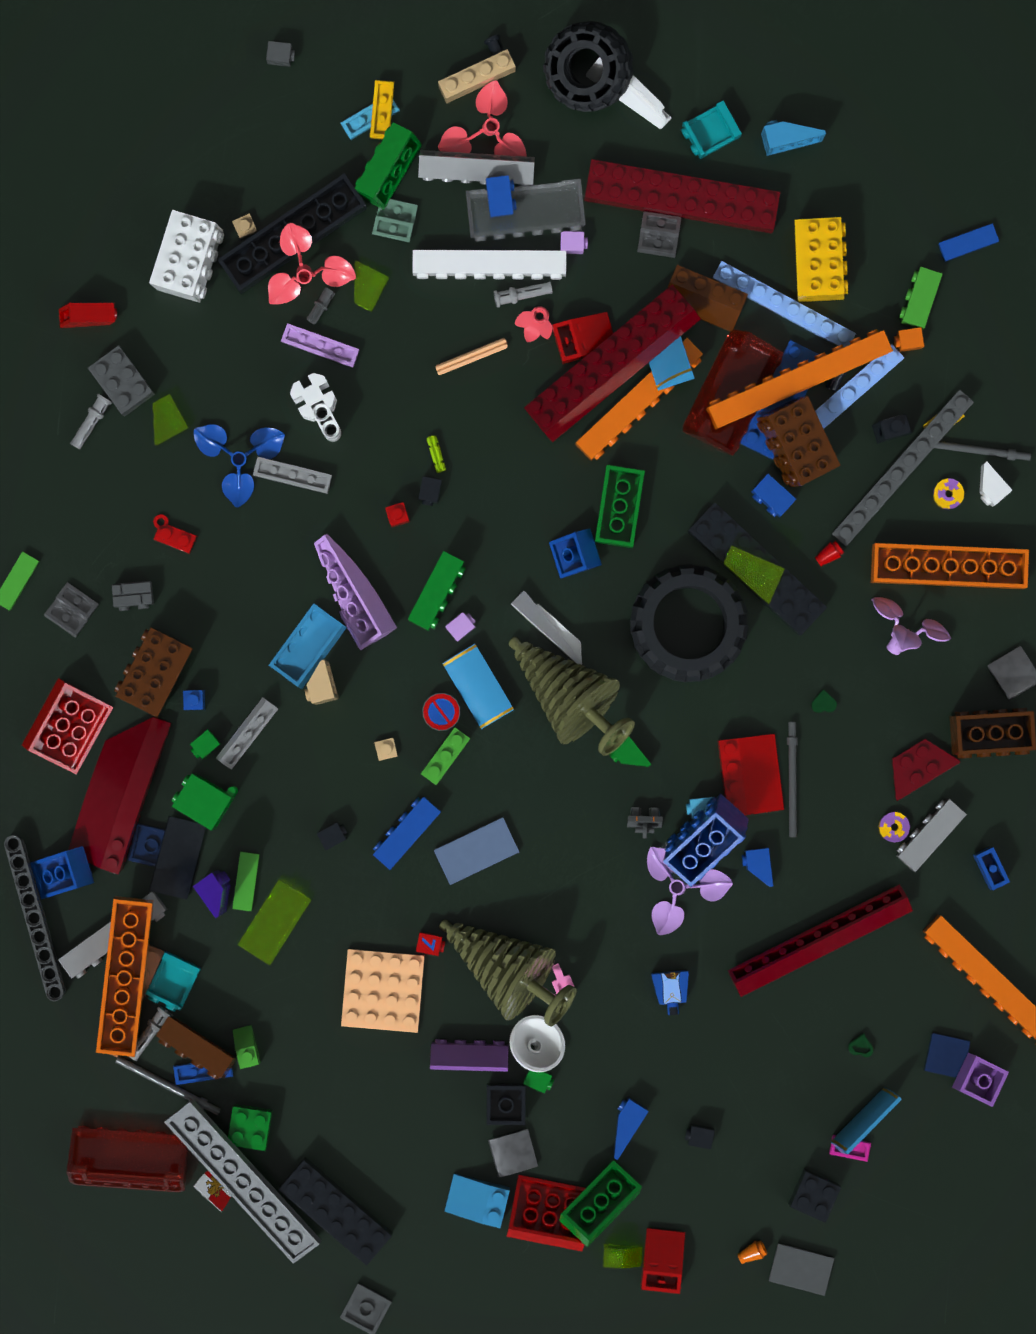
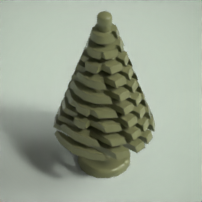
M513 637L509 641V646L516 650L514 654L516 660L521 661L519 665L522 671H526L525 677L527 681H530L532 690L536 692V698L541 703V707L546 713V717L551 723L554 732L557 733V738L561 744L574 742L594 725L605 733L598 746V751L603 756L613 753L626 741L634 728L635 722L627 717L612 725L603 717L610 708L609 705L618 694L617 691L620 688L618 680L605 674L597 673V671L586 668L581 664L578 665L569 659L564 660L565 658L559 655L555 656L554 653L544 651L540 647H533V644L529 642L521 643L517 637Z
M443 920L440 923V930L448 933V941L450 943L454 942V949L457 953L461 952V958L464 962H468L467 967L471 972H474V977L480 982L481 987L487 992L489 998L494 1001L495 1006L501 1011L505 1020L509 1021L514 1019L516 1015L518 1016L536 996L549 1004L544 1016V1022L548 1026H554L566 1014L576 996L577 989L574 986L567 985L555 995L543 987L555 962V949L543 948V946L537 944L532 945V943L526 941L520 942L519 939L515 938L509 939L508 936L504 935L498 936L493 932L487 933L482 929L475 931V928L471 926L464 928V925L460 923L452 925L448 920Z

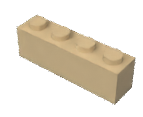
M507 49L438 81V86L446 103H449L492 81L516 72V66Z

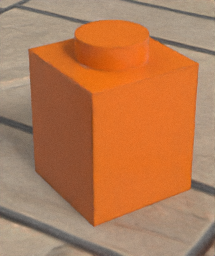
M921 327L900 330L896 333L897 336H894V344L896 348H899V352L917 350L924 347Z

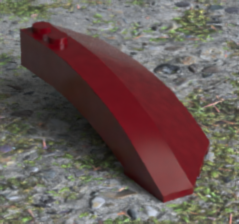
M153 716L105 741L86 792L68 850L83 846L88 863L119 875L123 870L147 793L164 749L171 722Z

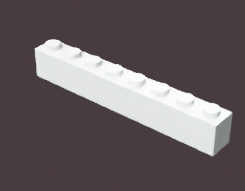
M413 250V276H417V279H428V276H436V279H447V276H455V279H466V276H474V279H486V276H493V279H505V276H512V279L516 280L524 279V276H531V279L534 280L543 279V276H551L553 280H560L562 277H566V251Z

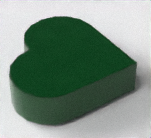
M822 690L812 701L811 707L816 713L823 711L833 712L837 707V703L825 690Z
M864 1033L853 1039L848 1045V1050L853 1055L861 1054L863 1057H869L874 1051L872 1044Z

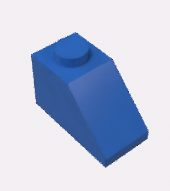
M769 848L744 850L745 855H742L743 866H746L749 872L767 886L773 887Z

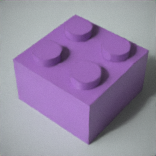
M968 1053L952 1088L993 1107L1009 1072Z

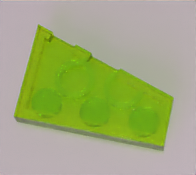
M731 546L723 564L766 603L770 604L784 568Z

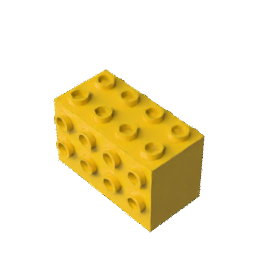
M841 217L795 220L798 302L844 300V294H848V280H844V275H847V261H843V256H846V242H842V237H846L845 222L841 223Z

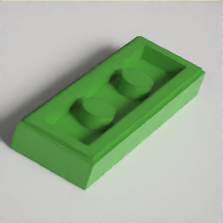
M24 552L21 553L0 588V605L9 611L12 610L40 561Z
M240 852L232 909L252 911L260 854Z

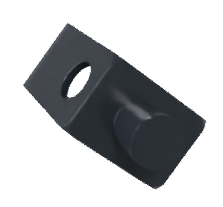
M906 414L885 419L872 425L877 444L912 434Z

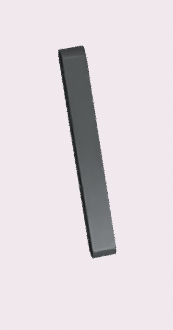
M11 835L5 839L4 847L47 998L51 1001H58L65 996L66 988L30 865L26 845L21 836ZM13 838L19 842L17 849H13L10 846V841ZM17 857H21L24 860V865L21 868L15 864ZM23 875L29 878L27 886L22 885L20 882ZM27 894L34 896V903L31 905L26 902ZM33 912L37 913L40 917L38 923H34L31 920ZM38 931L44 933L45 939L43 941L37 940L36 933ZM43 950L49 951L50 958L48 960L42 958L41 952ZM48 968L55 971L54 978H49L46 975ZM53 987L60 989L59 997L52 995L51 990Z

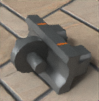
M631 807L630 815L627 819V827H635V833H642L643 839L647 838V833H654V828H662L663 817L660 816L659 808L652 807L649 808V816H641L640 807Z

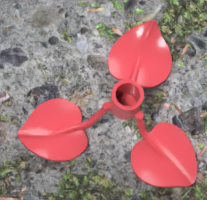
M497 80L485 85L476 97L477 110L480 113H488L487 116L489 118L484 122L482 129L470 137H467V132L461 127L454 126L447 129L438 145L439 151L470 153L472 146L469 140L484 133L487 136L496 135L499 143L494 148L495 155L527 157L525 146L517 135L506 133L502 139L500 138V133L498 132L500 124L497 119L491 116V114L494 116L501 115L508 105L506 94Z
M288 223L281 232L280 246L282 251L288 256L298 254L299 267L297 268L296 276L292 278L284 272L276 273L270 278L268 284L269 303L283 304L292 301L300 293L301 286L299 283H309L312 277H315L322 270L323 281L331 287H339L356 279L355 271L346 259L334 255L325 259V267H320L312 272L310 266L303 265L301 252H305L311 247L312 237L304 227Z

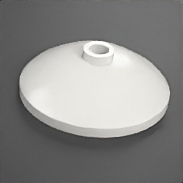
M531 1015L521 1019L513 1027L510 1035V1048L514 1058L521 1066L533 1072H546L556 1067L562 1060L565 1052V1040L560 1028L556 1024L550 1027L545 1024L543 1016Z

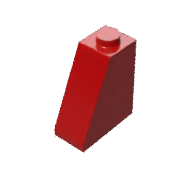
M68 303L59 309L60 328L110 325L117 319V309L114 308V303Z

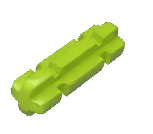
M435 435L427 438V443L430 446L429 449L433 463L436 464L434 465L436 472H444L446 467L445 463L442 462L443 457L440 447L437 445V437Z

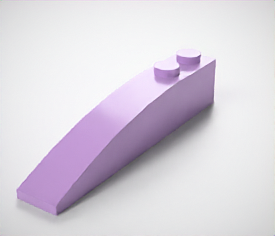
M328 534L317 540L314 545L322 566L326 567L328 583H332L335 591L333 597L335 601L339 602L341 611H339L340 616L358 648L362 650L395 630L397 627L383 602L354 561Z

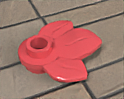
M542 306L535 307L532 311L522 312L515 320L516 326L524 328L526 342L535 341L540 335L545 339H549L552 334V325L548 321L549 312ZM538 313L543 314V318L541 320L536 318V315Z

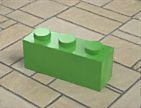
M924 267L914 271L911 282H914L912 289L907 291L905 300H908L906 307L901 309L899 318H902L900 324L912 328L921 327L922 330L925 328L942 273Z
M454 728L421 775L437 785L470 738L457 728Z

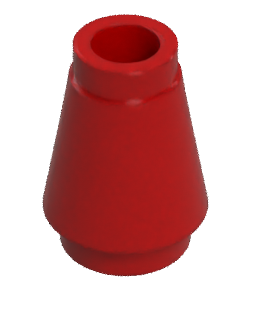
M836 540L834 542L830 541L815 559L820 566H823L841 558L844 551Z

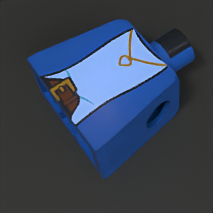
M688 970L651 973L659 1005L667 1004L668 1015L679 1014L678 1003H685L687 1001Z

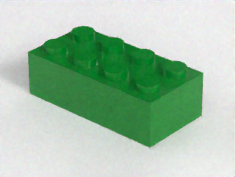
M394 122L386 129L385 137L376 146L374 156L367 162L365 171L357 179L355 190L365 201L383 210L386 208L422 146L412 131Z
M611 465L606 466L595 543L633 548L645 471Z
M443 551L408 621L427 631H430L431 628H436L439 622V618H437L439 612H444L448 605V601H446L448 595L452 596L457 587L455 581L457 578L461 579L466 570L464 561Z
M613 1160L561 1213L559 1221L588 1247L640 1194L642 1186Z

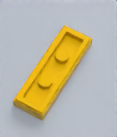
M375 80L370 138L383 139L386 129L391 126L394 82Z

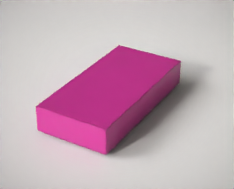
M862 1140L849 1154L841 1153L831 1143L829 1154L868 1162L871 1142Z

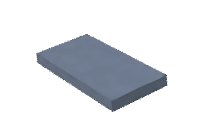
M500 818L435 849L434 852L451 885L519 853V850L504 818Z

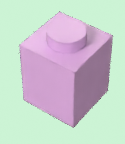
M561 231L560 251H566V254H583L584 249H587L588 237H584V232Z
M462 612L445 627L455 640L459 642L475 628L473 624L476 621L469 613L465 615Z

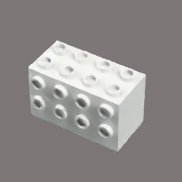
M172 210L149 284L159 291L200 303L201 299L205 298L207 292L205 287L207 280H210L212 277V264L218 258V245L224 239L223 230L215 222Z

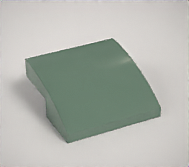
M390 199L384 210L378 207L372 234L410 243L418 205Z

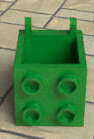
M192 773L183 780L181 785L184 787L181 792L177 791L174 795L172 807L213 831L217 828L238 793V788L236 786L229 787L226 792L200 775Z

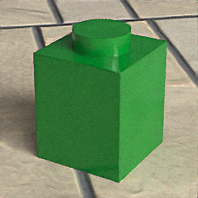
M207 729L190 744L192 746L191 752L196 758L201 757L205 759L221 743Z
M528 1070L523 1084L545 1094L546 1089L550 1091L554 1080L551 1079L552 1074L547 1071L533 1072Z

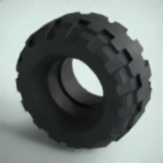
M579 22L564 28L555 35L545 52L543 73L546 76L547 81L545 82L548 89H551L555 95L554 97L559 102L573 110L592 112L611 106L627 91L630 80L633 77V56L628 48V43L617 30L600 22ZM588 48L594 50L602 60V76L593 85H583L573 75L572 59L576 52L581 49Z

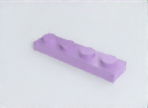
M288 323L281 339L282 343L351 368L354 367L359 353V349Z

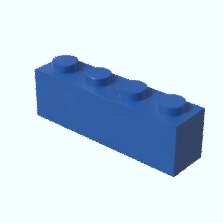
M418 797L411 805L413 807L412 811L409 814L405 812L398 821L401 823L397 828L392 826L385 834L388 838L384 842L379 841L373 848L375 851L373 856L389 870L392 869L441 813L425 797L422 799Z

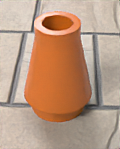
M760 1240L758 1242L754 1241L743 1251L737 1253L741 1264L763 1259L767 1255V1250Z

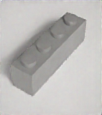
M942 799L935 808L937 810L933 815L928 814L922 821L924 825L920 829L916 828L910 834L911 839L907 844L905 842L902 843L897 849L899 853L896 856L912 871L916 872L967 815L950 799L945 801Z

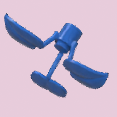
M210 424L194 429L195 442L203 454L215 457L222 449L231 456L232 464L237 467V474H228L222 482L224 495L235 507L243 505L250 498L254 489V481L251 475L241 474V466L246 463V456L256 450L259 457L272 459L280 452L285 434L280 430L260 428L250 437V442L254 446L246 453L242 451L232 453L223 446L227 441V434L222 427Z

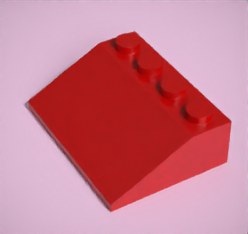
M58 678L22 746L28 751L77 775L113 707Z
M775 734L717 741L724 797L744 815L784 810Z
M518 1175L507 1237L583 1251L584 1244L559 1219L561 1213L586 1188Z

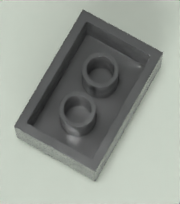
M119 345L88 367L89 371L124 417L155 395Z

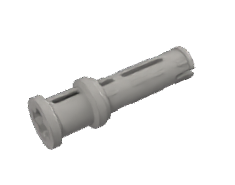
M551 282L519 289L509 287V290L497 292V290L493 291L497 308L503 304H516L518 300L553 294Z
M97 394L98 398L93 406L89 407V414L70 442L71 445L78 449H81L98 420L103 419V414L107 407L113 403L100 394Z
M158 1006L156 1014L147 1021V1028L138 1038L135 1057H130L131 1059L138 1060L150 1041L159 1032L168 1016H173L165 1008Z

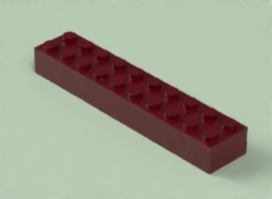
M591 159L584 201L772 234L780 192Z
M672 284L525 406L524 409L546 436L554 442L701 320V318Z

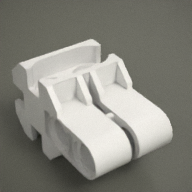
M312 373L308 375L312 385L304 389L300 381L293 383L290 395L295 404L303 400L306 404L298 408L303 419L313 422L317 421L326 439L335 442L341 437V429L332 414L335 410L337 399L332 391L323 395L321 391L330 386L323 375ZM321 411H327V415L324 418H319L318 414ZM329 428H336L335 434H327Z

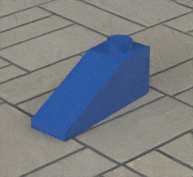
M630 1097L627 1100L623 1099L617 1108L620 1111L618 1112L614 1159L616 1160L619 1159L649 1112L647 1108Z

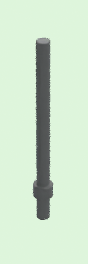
M939 441L934 447L944 450L1005 457L1007 460L1013 461L1015 459L1030 461L1031 453L1018 452L1016 449L1010 448L1003 450Z
M788 722L789 837H797L796 745H798V737H796V722Z
M118 1056L115 1062L189 1101L194 1099L203 1110L206 1109L217 1116L221 1111V1108L209 1103L208 1099L200 1098L121 1056Z

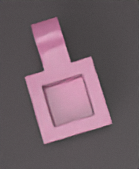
M559 963L553 965L552 969L556 979L552 981L556 994L567 985L574 986L570 974L564 976Z

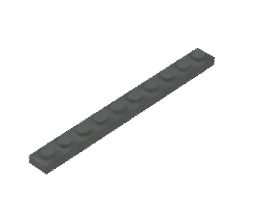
M958 390L835 529L832 535L844 546H847L974 402L961 390Z

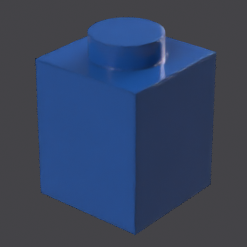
M183 691L184 710H205V691Z

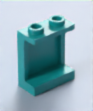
M724 101L717 103L714 108L692 120L683 122V128L681 129L685 139L689 138L692 143L690 148L695 156L698 155L700 159L737 140L742 134Z
M166 951L145 994L149 996L148 999L152 1002L158 1003L160 1001L166 1004L165 1007L174 1012L176 1009L180 1011L202 967Z

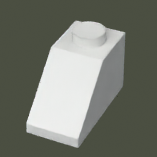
M985 462L981 465L979 493L982 495V501L987 506L991 505L993 507L1008 495L1012 489L992 466Z

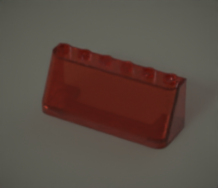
M731 331L683 425V432L733 456L739 449V443L748 431V425L756 412L715 430L706 408L710 407V402L720 398L721 401L728 399L727 395L734 391H738V393L746 391L744 387L755 383L756 386L762 384V379L774 374L776 368L782 362L784 353L750 332Z
M79 1126L78 1128H72L66 1172L69 1182L75 1185L183 1192L185 1191L188 1148L175 1134L168 1135L160 1131L154 1134L143 1130L128 1132L125 1129L112 1131L103 1127L89 1129L86 1126Z

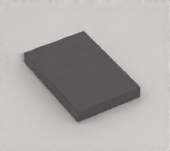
M778 1243L768 1281L825 1296L834 1257Z

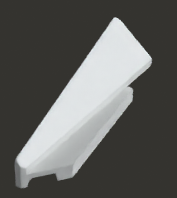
M600 57L586 73V77L594 83L600 80L603 72V64ZM633 75L627 91L619 100L653 125L662 129L672 119L671 116L663 110V104Z
M523 591L511 605L578 665H582L581 642L542 606L536 605L529 595Z

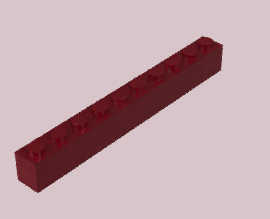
M899 884L728 970V973L740 997L912 912L909 899Z

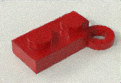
M157 515L153 521L154 526L157 528L154 540L190 554L197 536L170 526L169 520L165 515ZM161 518L165 521L162 526L158 525V520Z

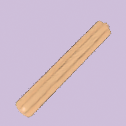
M505 338L457 356L436 365V371L438 375H442L504 350L508 347Z

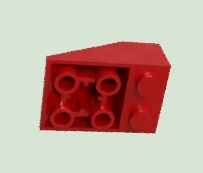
M607 312L570 319L552 325L562 364L583 359L613 334Z
M647 1228L641 1290L680 1294L685 1232Z

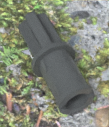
M325 287L318 300L314 301L315 306L307 317L310 323L316 324L324 310H328L327 306L335 295L329 288Z

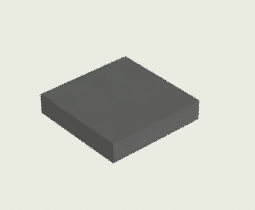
M358 1282L340 1318L369 1334H375L392 1300Z

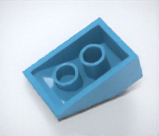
M777 120L766 123L761 133L767 156L822 142L826 135L825 130L788 122L778 123Z
M454 1174L444 1212L481 1224L501 1228L510 1187Z

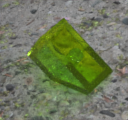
M604 1244L603 1267L621 1269L641 1267L642 1247Z

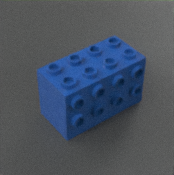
M722 794L716 798L712 797L707 802L705 809H699L694 814V819L690 823L688 821L685 822L680 828L681 831L677 835L675 833L672 834L667 840L668 845L665 848L666 852L663 862L690 887L701 880L711 868H714L724 856H727L746 837L745 833L748 829L749 819Z

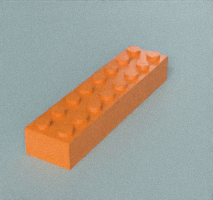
M874 543L872 545L871 583L1026 589L1028 588L1029 550Z
M115 896L113 899L96 1053L135 1057L154 900Z

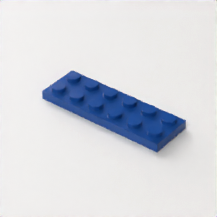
M790 340L773 373V378L780 376L779 372L790 367L792 371L798 368L797 364L808 360L810 363L814 361V356L819 354ZM808 389L754 412L739 443L773 460L775 456L772 450H769L766 446L764 433H761L758 429L757 417L794 398L804 397Z

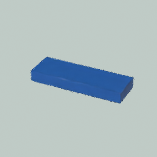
M992 223L940 242L938 245L946 262L998 243L999 239Z
M191 1063L173 1066L176 1085L214 1079L207 1074L208 1070L204 1067L199 1069ZM232 1068L230 1069L226 1077H233Z

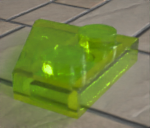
M355 261L354 303L372 312L389 277Z
M170 394L153 403L154 443L156 446L188 429Z

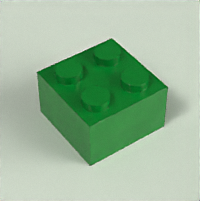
M235 1104L232 1109L228 1138L236 1147L265 1151L268 1144L273 1110Z

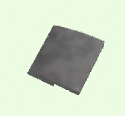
M644 211L637 252L675 258L681 217Z
M67 582L44 616L76 638L99 604Z
M1021 646L988 665V669L997 680L999 687L1008 700L1036 685V669Z
M528 1129L488 1140L498 1177L538 1167Z

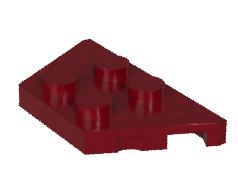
M926 739L892 758L896 801L956 766L960 761Z

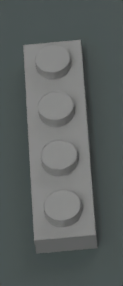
M257 457L253 476L325 494H328L332 479L330 474Z
M262 697L216 759L232 770L278 708Z

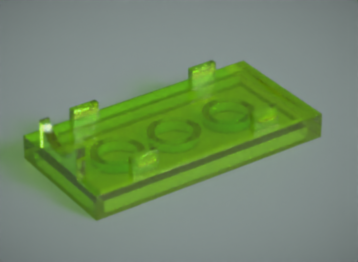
M278 880L238 943V946L271 965L311 902V899Z

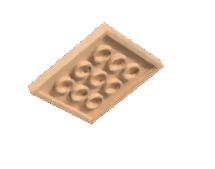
M348 949L341 1026L418 1033L425 955Z

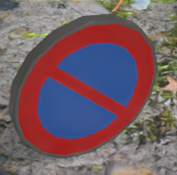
M436 693L425 701L422 709L423 718L432 729L446 731L454 727L458 722L460 706L451 695Z

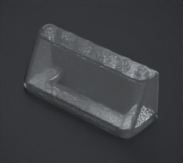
M581 179L514 187V191H511L512 199L516 200L517 210L513 211V215L490 218L487 190L466 191L470 236L475 238V242L486 241V237L494 236V240L505 239V235L513 234V237L525 236L524 233L532 232V235L544 234L543 231L551 230V233H561L566 228H570V231H580L582 226L586 225Z

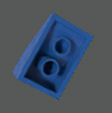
M83 846L30 863L41 899L94 883Z

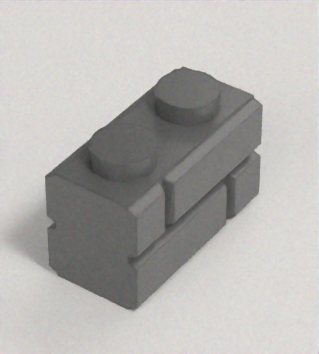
M152 581L112 584L113 606L119 608V611L131 610L130 607L138 606V609H149V605L154 604Z

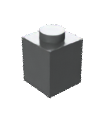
M268 41L267 64L290 67L291 61L295 60V50H292V45L290 43Z

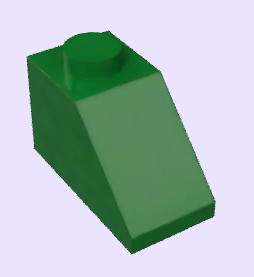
M630 737L618 749L609 754L615 763L619 761L621 764L646 767L651 765Z

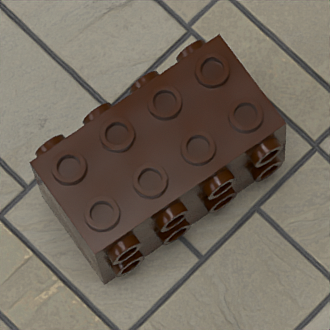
M808 396L794 398L757 417L758 429L761 433H764L766 446L769 450H772L775 456L773 458L774 462L783 473L782 479L789 487L802 486L841 466Z
M151 627L150 630L145 629L141 640L144 642L141 647H136L132 655L135 659L132 664L129 663L123 672L126 677L124 681L120 680L114 691L117 692L115 697L158 717L193 648Z
M1027 708L1012 709V713H1008V709L993 710V714H988V710L974 711V715H969V711L954 712L955 716H950L952 755H957V758H972V754H976L977 757H991V753H996V756L1011 755L1010 752L1015 751V755L1030 754V750H1036L1034 711L1027 712Z

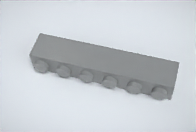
M420 150L418 178H423L425 181L442 179L444 182L461 180L462 183L480 181L481 184H486V178L509 175V180L513 179L514 184L528 187L533 185L535 157Z
M152 891L142 898L154 900L152 920L157 922L165 916L164 912L167 908L155 892ZM111 922L58 959L71 979L75 976L79 979L87 973L86 968L90 965L95 967L103 961L101 957L107 954Z

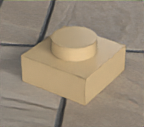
M250 213L232 221L240 240L258 232Z
M394 738L374 742L379 761L398 756Z

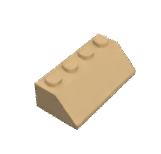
M326 660L319 662L307 683L308 689L304 690L307 701H310L312 704L318 705L339 699L331 667Z

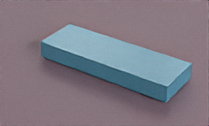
M394 100L392 104V115L400 111ZM373 104L341 122L350 140L371 129Z

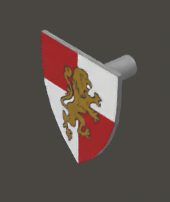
M209 1171L205 1172L193 1186L220 1212L223 1211L231 1198V1195Z

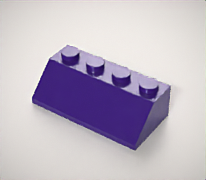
M220 870L212 872L193 886L215 918L226 912L230 891V878L225 871L221 872Z

